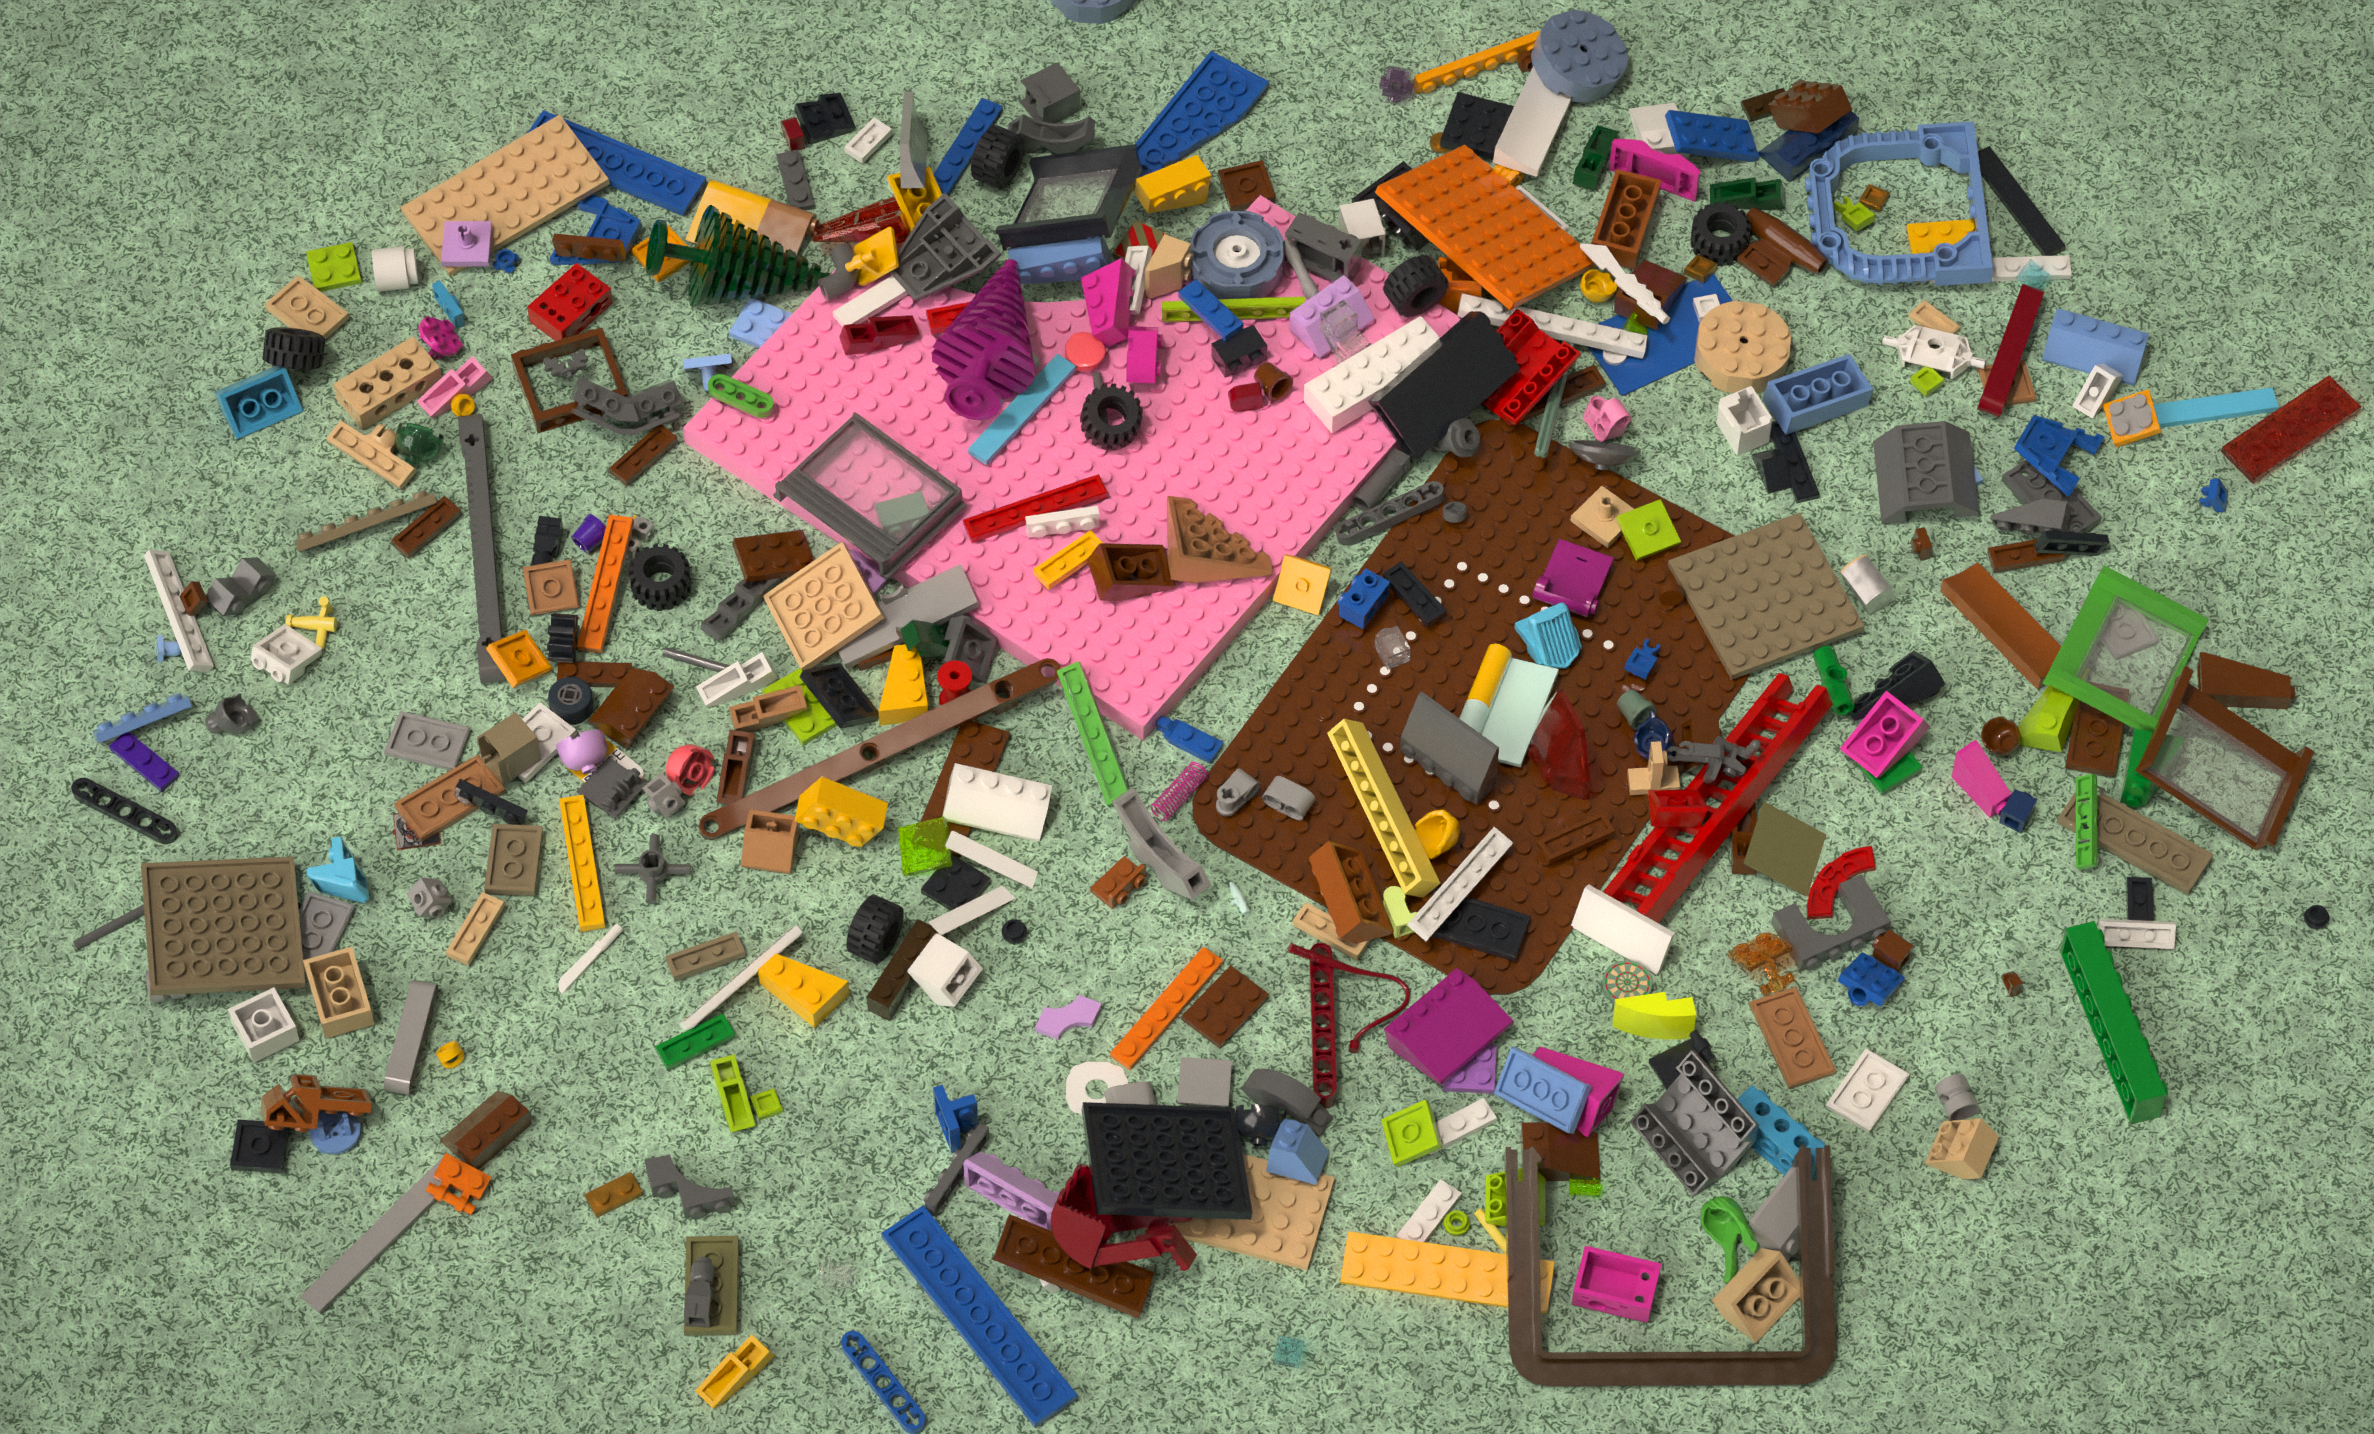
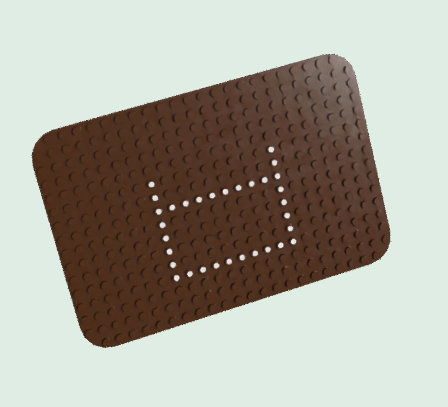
M1494 419L1475 424L1480 434V446L1474 455L1462 458L1448 451L1424 483L1426 484L1431 481L1440 482L1445 492L1444 501L1437 506L1393 525L1356 574L1361 575L1366 568L1382 577V573L1402 561L1445 607L1447 616L1427 628L1390 588L1388 598L1366 627L1362 629L1339 616L1337 600L1208 772V778L1202 781L1203 783L1200 784L1194 795L1192 807L1193 820L1200 834L1214 846L1327 909L1328 906L1320 892L1317 878L1312 872L1309 857L1328 841L1362 850L1383 902V894L1387 888L1391 886L1401 888L1327 734L1343 719L1363 723L1414 830L1416 829L1415 824L1417 821L1434 810H1445L1458 820L1460 835L1455 846L1434 859L1428 858L1440 881L1437 888L1443 885L1492 828L1495 827L1511 840L1513 844L1466 897L1531 916L1515 962L1434 937H1430L1425 941L1416 932L1397 938L1394 937L1393 933L1379 938L1445 975H1449L1458 968L1474 979L1488 995H1510L1527 988L1541 975L1572 931L1573 926L1571 924L1585 887L1589 884L1598 890L1602 888L1650 819L1648 794L1630 795L1627 776L1628 769L1648 768L1649 760L1638 754L1633 740L1637 730H1634L1627 723L1626 718L1618 709V699L1628 690H1635L1646 700L1651 701L1657 708L1656 716L1664 720L1673 733V745L1683 748L1679 746L1682 742L1681 724L1691 718L1719 720L1751 673L1733 680L1730 679L1685 596L1681 603L1674 606H1667L1659 601V589L1666 584L1678 585L1668 567V560L1726 540L1735 535L1611 470L1595 469V464L1582 460L1570 448L1552 439L1547 456L1545 458L1537 457L1534 452L1539 432L1520 423L1508 425L1501 419ZM1601 486L1634 509L1661 499L1681 543L1636 561L1623 534L1607 548L1570 521L1571 515ZM1412 500L1408 506H1415L1418 501ZM1450 502H1461L1467 507V518L1461 522H1448L1443 518V507ZM1559 539L1613 557V563L1597 598L1599 605L1596 613L1585 617L1569 611L1572 623L1577 629L1582 649H1580L1579 655L1567 669L1556 668L1559 669L1558 676L1521 767L1498 762L1496 786L1476 805L1471 800H1465L1453 787L1446 786L1438 776L1432 772L1425 771L1420 763L1413 758H1407L1400 750L1401 735L1421 691L1460 718L1489 645L1500 644L1510 650L1512 658L1535 663L1527 652L1526 643L1516 632L1515 623L1554 606L1534 599L1533 592L1540 575L1543 576ZM1351 581L1350 584L1347 586V588L1344 590V592L1347 593L1348 590L1351 588V583H1352V581ZM1647 638L1649 639V648H1655L1657 644H1660L1661 647L1655 656L1658 658L1656 665L1645 680L1624 670V667L1635 648L1642 650L1643 643ZM1667 761V766L1678 767V774L1680 776L1684 770V762L1670 763ZM1241 768L1260 782V788L1253 798L1248 800L1235 814L1223 816L1216 810L1217 790L1237 769ZM1276 776L1284 777L1308 789L1315 796L1314 803L1302 820L1293 819L1271 808L1263 801V794ZM1602 811L1605 813L1615 829V836L1548 865L1537 847V840ZM1434 889L1424 898L1405 894V903L1409 913H1418L1431 898Z

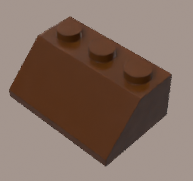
M631 668L591 716L588 723L628 750L671 698L674 686L655 672Z
M496 1091L443 1136L440 1142L462 1162L479 1170L532 1125L530 1112L513 1095Z

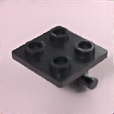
M1698 1030L1690 1033L1691 1039L1649 1059V1065L1666 1090L1681 1074L1676 1067L1691 1050H1695L1713 1071L1709 1063L1716 1059L1711 1051L1712 1046L1706 1038L1700 1035Z

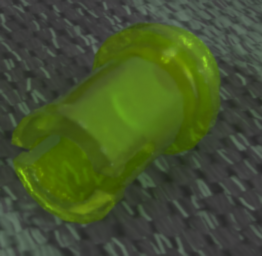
M1593 1178V1180L1570 1179L1569 1195H1592V1198L1600 1196L1601 1180H1596V1178Z

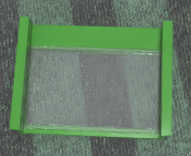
M2103 565L2042 684L2046 686L2050 684L2133 728L2153 732L2173 689L2174 681L2181 674L2183 667H2185L2209 619Z

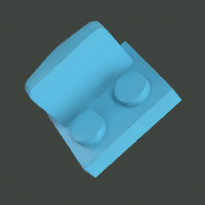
M1564 602L1515 623L1516 632L1526 643L1527 652L1536 664L1567 669L1579 655L1580 649H1582L1577 629L1572 623L1569 609Z
M342 837L331 838L332 848H329V857L332 863L306 869L309 880L322 893L366 903L369 900L366 875L355 861L353 853Z

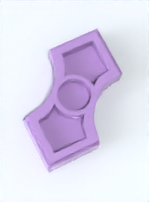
M1078 995L1071 1004L1065 1007H1045L1035 1026V1032L1059 1040L1061 1035L1071 1028L1078 1026L1092 1028L1102 1008V1003Z

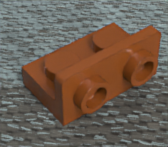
M1123 856L1090 887V892L1111 909L1118 904L1122 905L1127 901L1129 893L1134 888L1139 889L1147 879L1146 866L1141 864L1138 867L1127 857Z

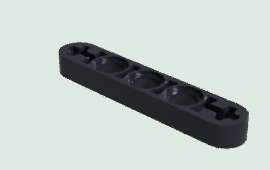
M79 778L73 782L71 790L77 801L160 844H170L176 840L177 829L172 821L88 778ZM87 786L88 792L82 791L79 793V788L84 789ZM103 796L111 799L106 805H99L97 803L98 799ZM129 807L131 812L126 816H121L118 814L119 809ZM142 818H150L152 820L151 824L144 827L138 823ZM159 829L163 831H167L169 829L170 834L165 833L162 836L161 831Z

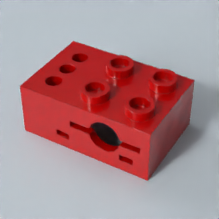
M576 263L527 306L529 322L554 341L561 340L567 336L578 335L613 304L612 292L608 285ZM596 303H598L595 310L592 313H590L592 307Z

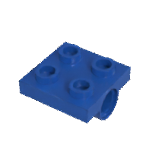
M1863 952L1838 978L1839 983L1849 988L1848 997L1854 1005L1864 1006L1869 1001H1872L1880 1007L1901 987L1905 980V977L1896 970L1885 966L1874 957Z

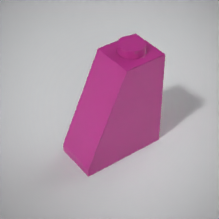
M1974 740L1956 752L1951 777L1989 818L1996 814L2001 815L2011 796V792L1980 744Z

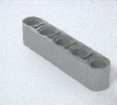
M412 980L410 983L384 1079V1091L406 1095H411L412 1093L410 1087L414 1086L418 1071L416 1065L421 1060L424 1049L422 1043L426 1041L430 1026L428 1020L432 1019L436 1004L434 998L438 996L439 987L437 983Z

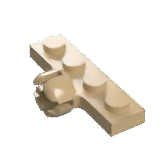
M340 421L326 438L328 443L402 490L414 476L416 470L393 454V450L400 443L396 433L389 428L386 430V426L379 424L376 425L370 434L363 435L343 421Z

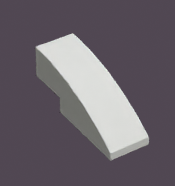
M761 652L742 665L738 661L699 684L696 688L705 705L711 707L760 689L779 678L770 660Z

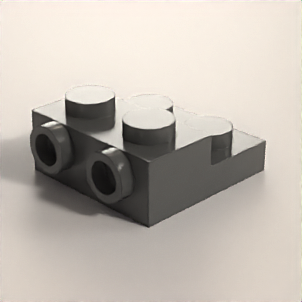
M959 615L958 617L951 618L944 638L949 643L944 662L954 660L964 662L971 669L972 680L977 683L984 682L997 637L990 634L987 628L973 623L972 618Z

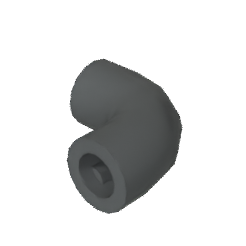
M841 244L832 250L830 257L836 266V270L833 274L818 280L821 293L826 301L838 298L848 292L858 279L859 269L848 272L845 268V264L851 262L853 257L856 256L850 244Z

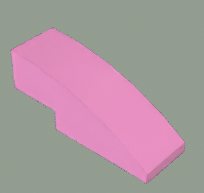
M472 356L456 372L452 369L448 371L417 402L431 418H434L451 409V402L456 395L467 394L471 396L483 388L493 377Z

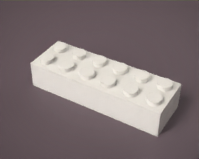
M1420 316L1304 384V402L1328 430L1334 433L1371 411L1373 408L1368 400L1440 337Z

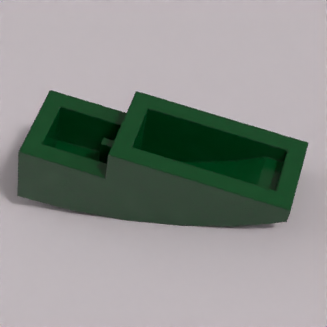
M1599 125L1596 126L1583 149L1582 158L1575 168L1572 184L1593 191L1596 189L1610 158L1612 142L1618 138L1619 131Z
M1756 177L1710 184V205L1713 206L1714 202H1719V204L1727 202L1729 206L1736 205L1738 209L1750 210L1753 207L1759 210L1785 209V188L1781 179L1757 182Z
M911 620L900 629L908 651H916L920 657L945 658L949 643L944 640L947 630L941 626L930 622Z

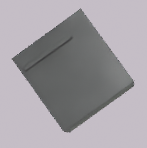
M1058 62L1021 80V83L1026 88V96L1020 100V103L1033 119L1048 123H1058L1079 111L1081 90Z

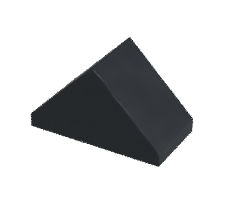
M1773 448L1751 454L1768 494L1791 488L1785 455L1782 452Z

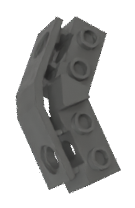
M578 377L569 399L578 402L576 409L572 408L571 413L618 434H637L679 418L680 414L674 410V406L683 403L676 383L671 379L624 397L589 380ZM588 404L601 410V415L599 416L583 409L584 405ZM665 407L668 408V411L650 417V413ZM609 416L619 421L638 422L640 419L645 418L646 422L627 428L614 427L606 423L605 419Z

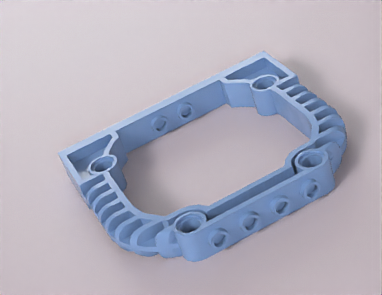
M1974 121L1918 125V131L1905 129L1904 132L1890 130L1889 133L1876 131L1874 134H1867V132H1862L1861 135L1856 136L1852 134L1842 141L1835 142L1833 147L1825 151L1822 158L1811 162L1809 177L1805 178L1806 192H1810L1811 195L1807 196L1808 210H1812V214H1809V226L1814 228V232H1811V243L1828 259V264H1832L1837 271L1839 269L1848 275L1849 279L1863 281V284L1877 283L1878 285H1883V283L1895 285L1897 282L1911 284L1912 281L1925 283L1928 280H1934L1935 286L1992 282L1993 264ZM1920 158V161L1927 166H1935L1942 163L1958 173H1968L1970 186H1967V199L1972 200V204H1969L1970 218H1974L1976 231L1969 232L1954 245L1940 243L1934 248V252L1887 256L1867 255L1850 248L1847 234L1835 226L1831 194L1839 187L1840 172L1852 164L1875 160Z

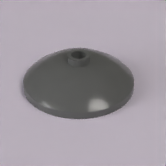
M1569 440L1568 445L1582 460L1595 464V469L1609 470L1610 466L1626 464L1641 454V449L1638 447L1604 441Z

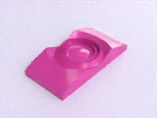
M1613 140L1610 171L1615 172L1616 169L1662 180L1661 190L1696 202L1701 171L1693 163L1680 154H1665L1662 151L1654 150L1642 140Z

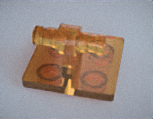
M1770 932L1761 933L1755 939L1747 943L1738 944L1733 950L1727 952L1729 959L1748 971L1763 966L1770 978L1767 984L1759 987L1761 994L1764 996L1769 992L1774 991L1776 993L1785 989V985L1794 981V976L1791 972L1786 973L1784 976L1778 975L1774 962L1775 959L1791 952L1792 947Z

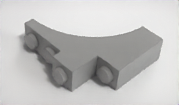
M1130 788L1112 801L1130 837L1127 841L1136 859L1153 867L1164 888L1193 899L1211 886L1202 866L1189 858L1168 838L1153 819L1135 789Z

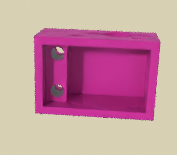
M1585 1246L1573 1290L1571 1305L1648 1323L1660 1277L1661 1263Z

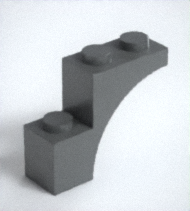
M1022 114L1009 123L1008 130L1023 136L1025 141L1024 153L1029 154L1044 146L1056 154L1075 152L1086 143H1090L1095 136L1094 128L1096 121L1088 116L1085 119L1072 123H1048Z
M670 1154L645 1160L653 1198H668L673 1193L678 1192L685 1219H700L707 1213H725L732 1207H736L732 1187L708 1188L691 1182L677 1170Z

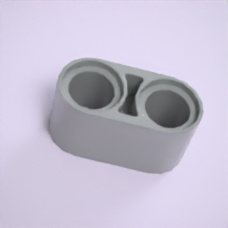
M1276 776L1263 794L1262 799L1271 808L1293 819L1302 820L1314 803L1315 796L1308 789L1284 777Z
M1147 1081L1117 1085L1104 1091L1106 1103L1156 1105L1151 1083Z

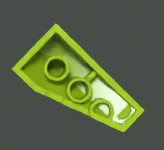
M2084 668L2079 677L2085 682L2090 672L2089 668ZM2049 685L2021 720L2019 730L2022 737L2019 745L2062 753L2080 700Z

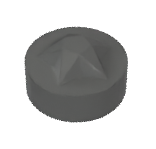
M1461 502L1447 503L1443 507V518L1448 522H1461L1467 518L1466 505Z

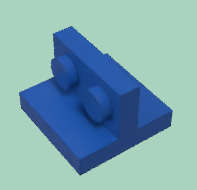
M942 1084L933 1087L934 1110L951 1153H954L957 1149H961L960 1131L966 1133L974 1129L975 1126H978L977 1101L974 1094L949 1102Z

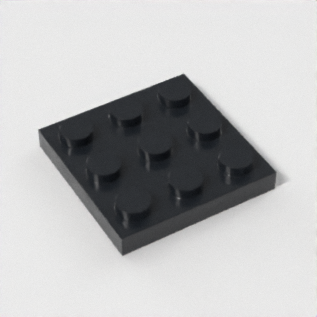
M1457 92L1440 140V147L1454 150L1466 145L1477 156L1493 160L1495 147L1514 106Z

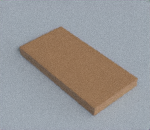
M479 755L394 803L397 812L421 842L480 809V807L473 804H464L454 796L455 787L459 779L497 796L506 793L503 785L482 762Z
M1797 987L1749 1002V1007L1789 1090L1836 1074L1833 1062Z

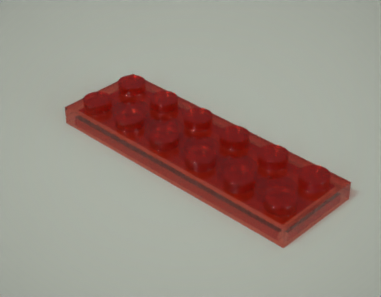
M2328 375L2222 446L2221 453L2254 484L2358 414L2362 406Z

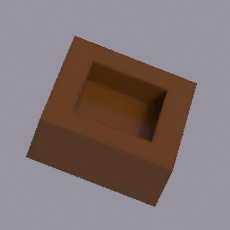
M1925 527L1915 529L1914 539L1911 540L1912 551L1914 554L1918 553L1920 561L1930 559L1932 545Z
M191 581L179 596L188 616H196L208 601L199 581Z

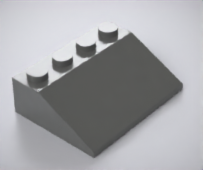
M1421 691L1402 732L1400 750L1407 758H1413L1420 763L1425 771L1432 772L1438 776L1443 784L1457 790L1465 800H1471L1477 805L1496 786L1499 747Z

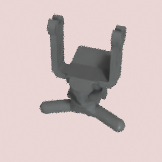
M1720 736L1716 737L1713 744L1683 741L1679 746H1686L1688 749L1675 746L1668 748L1667 752H1675V757L1669 755L1667 760L1670 762L1709 763L1702 782L1710 783L1716 779L1720 768L1723 774L1730 777L1743 775L1746 768L1739 761L1751 758L1760 748L1761 743L1755 739L1744 748L1735 743L1732 744Z

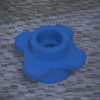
M503 249L496 254V261L492 265L495 270L502 269L507 273H512L515 271L514 266L516 262H519L520 258L518 254H514L511 250Z

